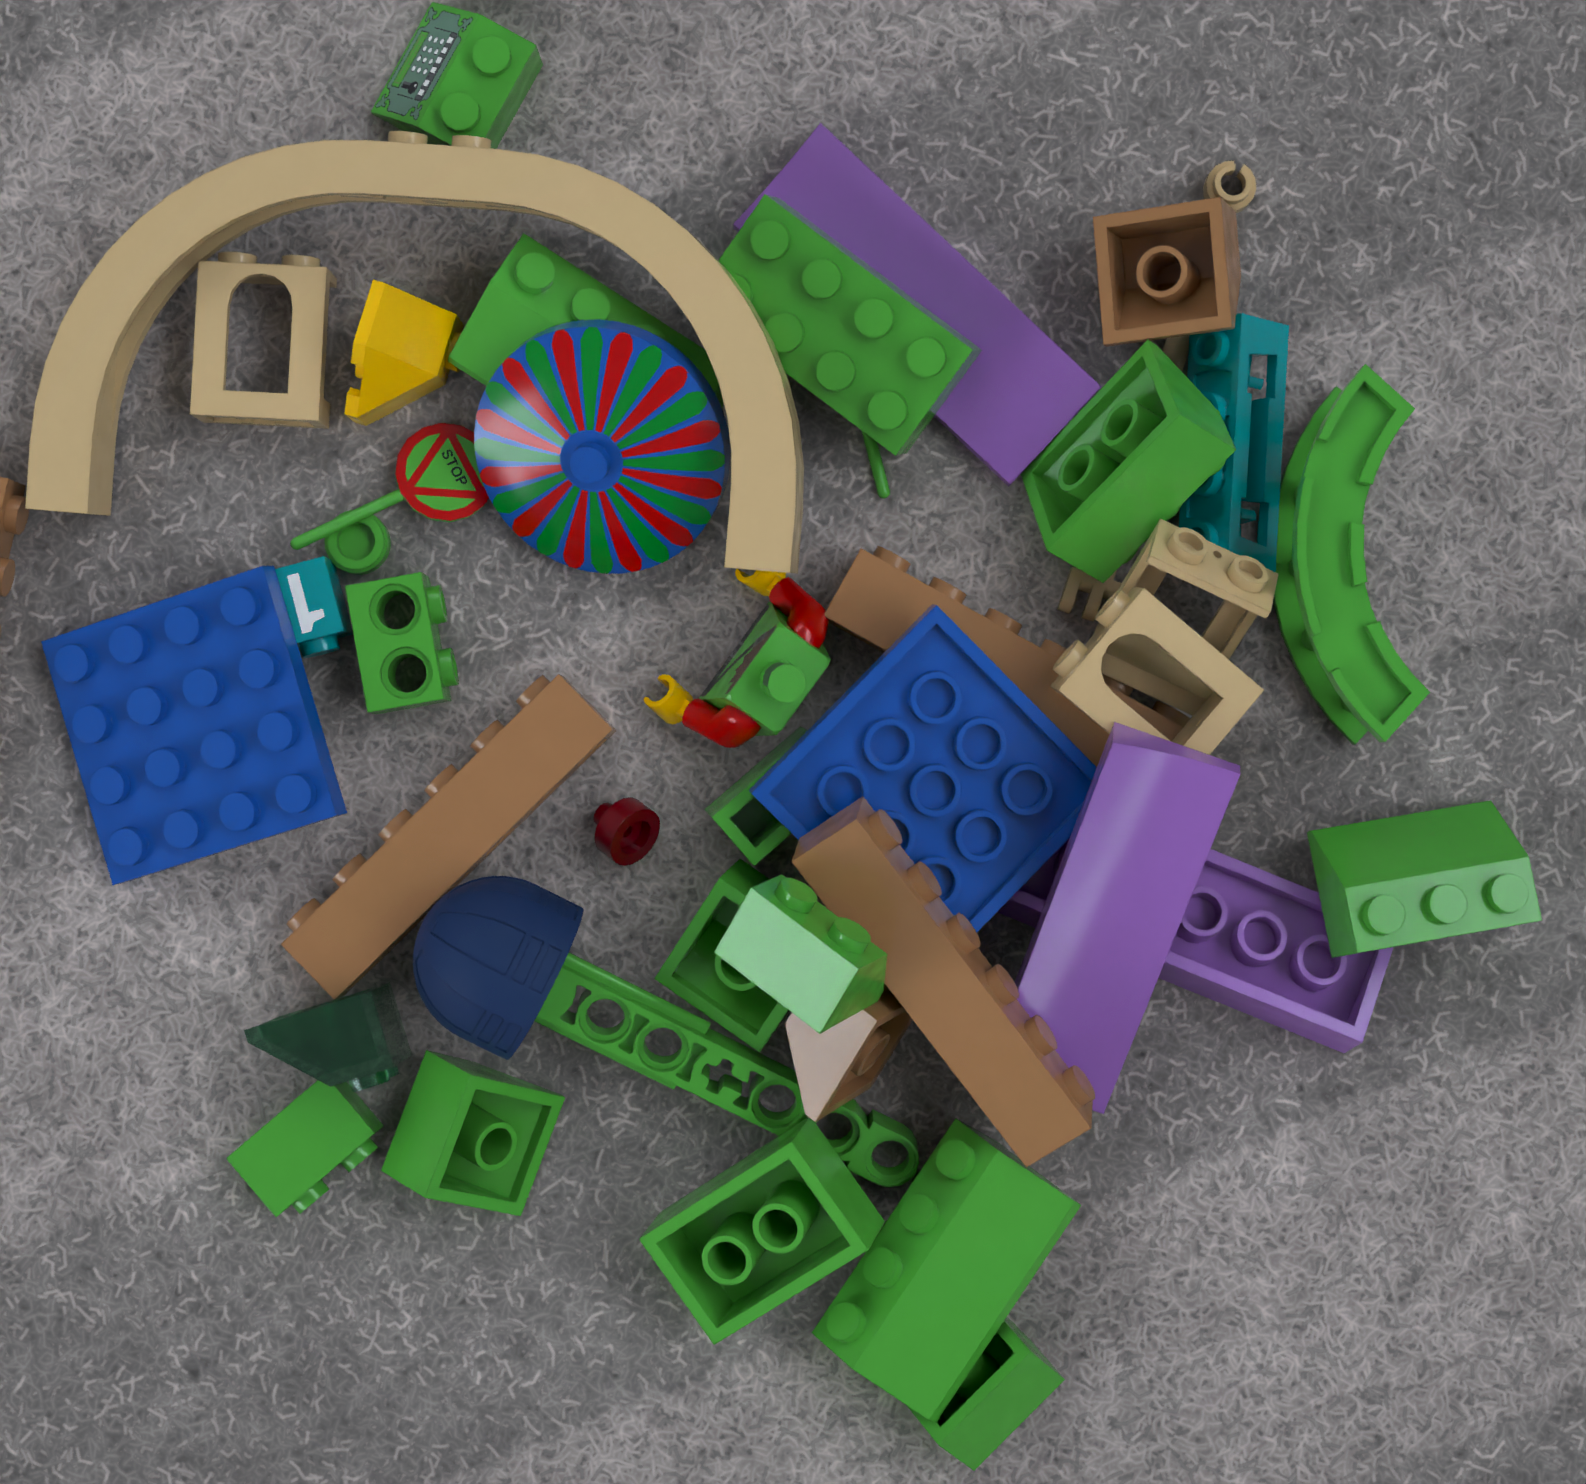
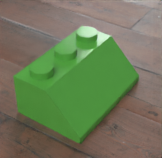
M1147 340L1021 473V477L1046 550L1104 583L1121 565L1129 562L1134 557L1138 548L1150 537L1160 518L1167 521L1174 517L1182 504L1210 476L1216 474L1224 466L1226 460L1236 451V448L1220 412L1156 344Z
M1491 800L1307 832L1332 958L1542 921L1529 856Z

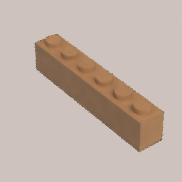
M877 546L873 554L862 548L860 549L825 612V617L829 619L830 624L884 653L932 604L937 605L1096 767L1098 766L1109 734L1065 696L1057 693L1050 687L1059 676L1052 668L1066 648L1048 639H1044L1041 647L1031 643L1018 635L1022 625L1014 619L992 608L988 609L985 616L975 612L962 604L967 596L964 592L936 577H933L930 584L927 585L910 576L906 572L911 564L883 547ZM1102 674L1104 682L1115 695L1170 741L1175 738L1190 720L1182 712L1160 701H1156L1153 708L1150 709L1130 697L1134 688Z
M558 674L550 682L542 675L534 681L516 700L523 709L505 727L499 720L490 724L471 743L470 747L477 754L459 771L451 764L437 775L424 790L431 798L414 815L407 809L401 811L378 834L385 843L368 860L359 853L334 876L332 880L339 888L324 903L320 904L315 898L311 899L287 922L286 925L293 933L281 945L334 1000L345 996L426 917L431 908L445 894L456 888L616 732V729L564 676Z
M862 796L800 837L791 862L827 909L838 917L850 919L861 925L870 934L871 942L887 953L886 986L1025 1167H1028L1092 1128V1105L1095 1099L1094 1089L1087 1076L1078 1066L1073 1065L1069 1068L1057 1053V1042L1047 1023L1039 1015L1030 1017L1017 1000L1019 998L1017 986L1005 968L999 964L992 967L979 950L981 946L980 939L969 920L961 913L953 915L939 897L942 894L941 887L932 871L921 861L914 864L901 847L902 836L891 817L882 809L875 812Z

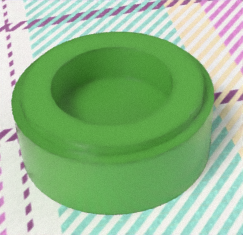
M352 510L343 512V513H341L340 515H338L337 517L342 516V515H344V514H346V513H348V512H350V511H352ZM374 515L325 537L324 540L326 553L332 563L341 570L356 575L368 574L377 570L386 561L391 547V539L387 527Z

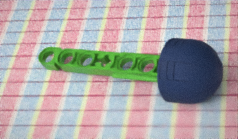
M488 876L468 881L449 891L431 908L423 920L413 951V971L416 986L422 1001L432 1016L453 1034L501 1058L509 1060L535 1021L673 1090L678 1086L778 1136L808 1118L804 1112L795 1070L710 1029L711 1022L570 953L569 950L582 920L584 912L582 907L527 880L509 876ZM577 986H582L586 989L580 996L577 1012L573 1013L568 1009L573 1004ZM598 1000H612L621 1006L624 1012V1019L614 1027H599L590 1020L587 1009ZM657 1028H668L679 1035L682 1045L676 1053L670 1056H659L648 1049L645 1044V1037ZM722 1059L732 1062L731 1074L734 1077L724 1074L720 1077L719 1081L709 1078L710 1067L707 1064L718 1066ZM750 1072H756L757 1074L751 1081L748 1096H741L742 1081L748 1083ZM778 1084L787 1086L796 1097L794 1104L789 1109L782 1112H773L762 1106L759 1096L765 1088ZM854 1099L831 1112L843 1114L852 1123L851 1130L846 1136L835 1140L827 1139L841 1160L845 1161L849 1171L886 1187L900 1186L908 1182L915 1175L919 1165L917 1139L912 1130L874 1109L867 1116ZM893 1140L904 1145L908 1151L907 1157L901 1164L895 1167L881 1166L871 1156L873 1149L884 1141Z

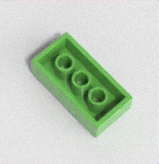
M765 194L718 260L729 271L754 305L774 342L785 373L895 456L906 454L982 351L780 198Z

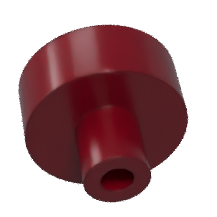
M632 797L623 798L614 804L603 803L597 808L593 817L594 823L597 824L594 836L596 847L615 863L622 866L631 865L641 860L654 846L660 831L658 815L638 799Z

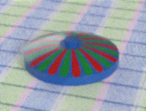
M600 319L578 320L556 325L537 333L512 352L495 371L480 399L475 420L474 448L480 478L487 495L502 519L521 539L541 554L561 564L588 572L603 574L636 572L654 567L679 554L705 528L723 497L728 481L731 457L729 432L720 402L712 387L693 362L676 347L647 330L626 323Z

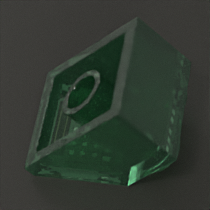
M390 982L275 1017L244 1030L249 1044L330 1087L349 1081L352 1092L390 1081V1077L400 1074L397 1065L412 1055Z

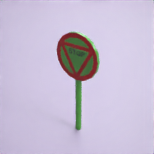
M438 423L421 428L406 440L397 455L395 478L399 489L293 538L290 542L291 547L299 550L403 500L407 502L413 511L430 520L454 522L471 517L483 508L489 499L476 463L474 432L462 425Z

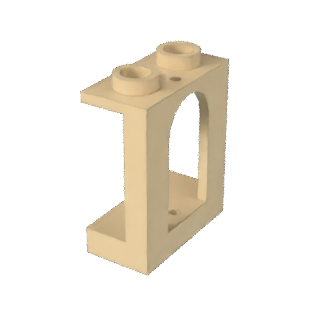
M218 253V261L198 260L190 415L203 423L329 429L330 403L324 399L329 289L330 287L336 288L337 278L327 267H320V259L304 255L282 256L281 265L257 263V256L252 254ZM240 283L285 285L291 294L292 322L288 393L225 390L230 304L233 293Z
M1160 518L1119 589L1128 594L1133 587L1145 588L1154 596L1164 577L1169 573L1224 599L1201 637L1229 660L1257 615L1266 619L1270 614L1279 574L1265 568L1262 563L1252 557L1235 554L1206 540L1201 534L1192 529L1180 528ZM1100 623L1097 624L1094 633H1095V632L1098 630V628L1101 626ZM1128 634L1117 638L1108 646L1102 657V674L1192 716L1213 693L1208 686L1155 641L1144 635Z
M1133 587L1128 594L1119 589L1107 600L1095 616V620L1101 626L1085 645L1077 639L1065 650L1052 668L1059 676L1050 686L1057 693L1065 696L1108 734H1110L1114 722L1170 741L1110 690L1104 682L1101 671L1102 657L1112 642L1128 634L1144 635L1155 641L1213 691L1171 741L1208 755L1213 752L1264 691L1263 688L1145 588Z

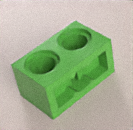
M422 572L346 585L345 590L367 713L382 714L451 701L449 687L459 685V677L453 649H442L438 624L448 622L447 608L441 585L431 586L429 576ZM397 595H409L415 605L414 617L407 626L400 629H392L387 624L384 616L386 604ZM416 656L423 661L426 667V679L419 689L413 692H404L396 682V669L404 659Z

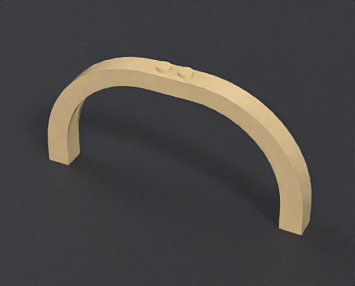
M389 131L388 141H314L285 145L248 155L201 175L168 195L139 218L104 254L87 277L59 326L44 365L35 400L29 444L25 509L111 516L116 435L120 406L128 375L141 343L155 318L176 289L198 268V260L206 261L226 244L253 228L281 216L317 206L339 203L381 202L508 211L542 216L578 227L603 238L623 250L642 265L667 290L686 315L708 354L720 386L728 419L731 445V491L724 568L798 574L804 490V462L799 420L789 380L774 342L749 298L715 256L696 237L655 204L618 182L578 165L538 154L491 148V140L484 137L454 135L452 136L451 146L427 144L428 136L425 134L408 131Z

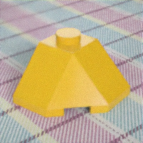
M373 279L355 334L351 355V363L355 364V377L361 379L360 390L350 387L346 396L344 414L353 422L368 426L444 386L450 370L460 371L459 368L448 362V357L464 327L458 315L389 284Z

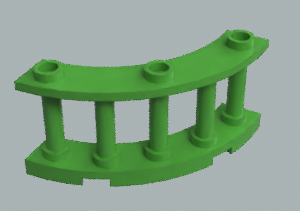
M1366 364L1356 372L1343 390L1337 386L1334 387L1314 412L1297 440L1283 472L1280 483L1276 573L1279 575L1273 599L1281 635L1296 671L1309 694L1329 721L1352 745H1356L1367 731L1379 742H1386L1430 693L1411 673L1396 653L1381 622H1377L1365 582H1367L1364 557L1365 525L1362 522L1366 498L1386 450L1400 427L1415 410L1409 402Z

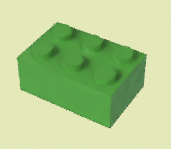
M808 1117L662 1210L639 1240L715 1345L868 1251L885 1221L817 1124Z

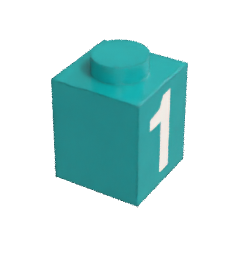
M322 556L275 569L302 657L310 658L339 650L338 638L353 635V630L336 566L332 563L331 559Z

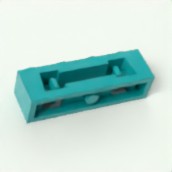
M1237 313L1234 329L1189 336L1187 378L1220 412L1236 451L1226 460L1224 466L1216 474L1210 476L1182 504L1179 513V527L1192 529L1201 534L1206 540L1235 554L1252 557L1262 563L1265 568L1276 572L1289 325L1244 313ZM1267 356L1266 398L1252 400V393L1247 392L1248 387L1260 390L1264 384V379L1250 376L1252 357ZM1242 501L1260 503L1257 543L1241 536V524L1256 521L1255 511L1241 508Z

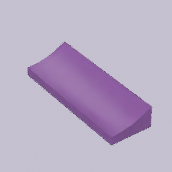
M821 123L773 181L733 224L734 229L739 232L765 194L780 198L982 350L934 417L1008 487L1102 387Z
M1114 722L1015 980L1019 992L1017 1000L1030 1017L1039 1015L1047 1023L1057 1042L1056 1051L1069 1068L1073 1065L1078 1066L1087 1076L1095 1092L1092 1110L1104 1114L1241 774L1240 765Z
M1069 839L997 913L1034 928L1036 927ZM1210 849L1159 978L1329 1048L1346 1053L1363 1043L1393 947L1332 958L1318 892Z

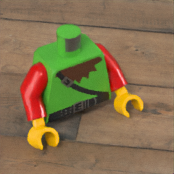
M740 569L735 570V576L740 582L763 596H769L770 601L699 698L693 700L692 695L670 675L662 674L658 676L657 679L669 689L667 694L659 701H652L648 697H644L643 700L667 724L673 725L682 721L685 727L727 748L740 747L754 736L777 735L784 728L826 670L831 659L823 645L829 625V619L825 617V608L792 578L786 577V573L756 570L752 575H748Z

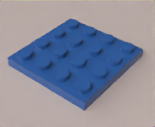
M260 566L41 641L112 885L132 881L347 813L274 566Z
M932 604L749 789V792L798 840L863 796L875 812L882 809L894 821L902 836V843L900 845L913 863L916 864L921 861L932 871L941 887L942 894L939 897L953 915L963 914L972 924L975 931L978 932L1070 838L1097 767L937 605Z

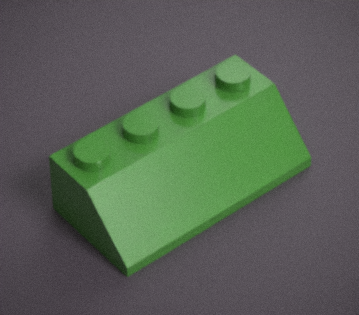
M524 233L489 282L448 357L449 363L487 386L491 377L505 359L537 333L556 325L578 320L600 319L617 321L647 330L676 347L704 375L718 398L722 410L725 407L718 380L704 348Z
M955 1118L877 1234L869 1250L865 1252L812 1331V1334L851 1369L926 1419L936 1423L1081 1207V1204L1030 1166L1025 1167L1016 1155L1000 1143Z

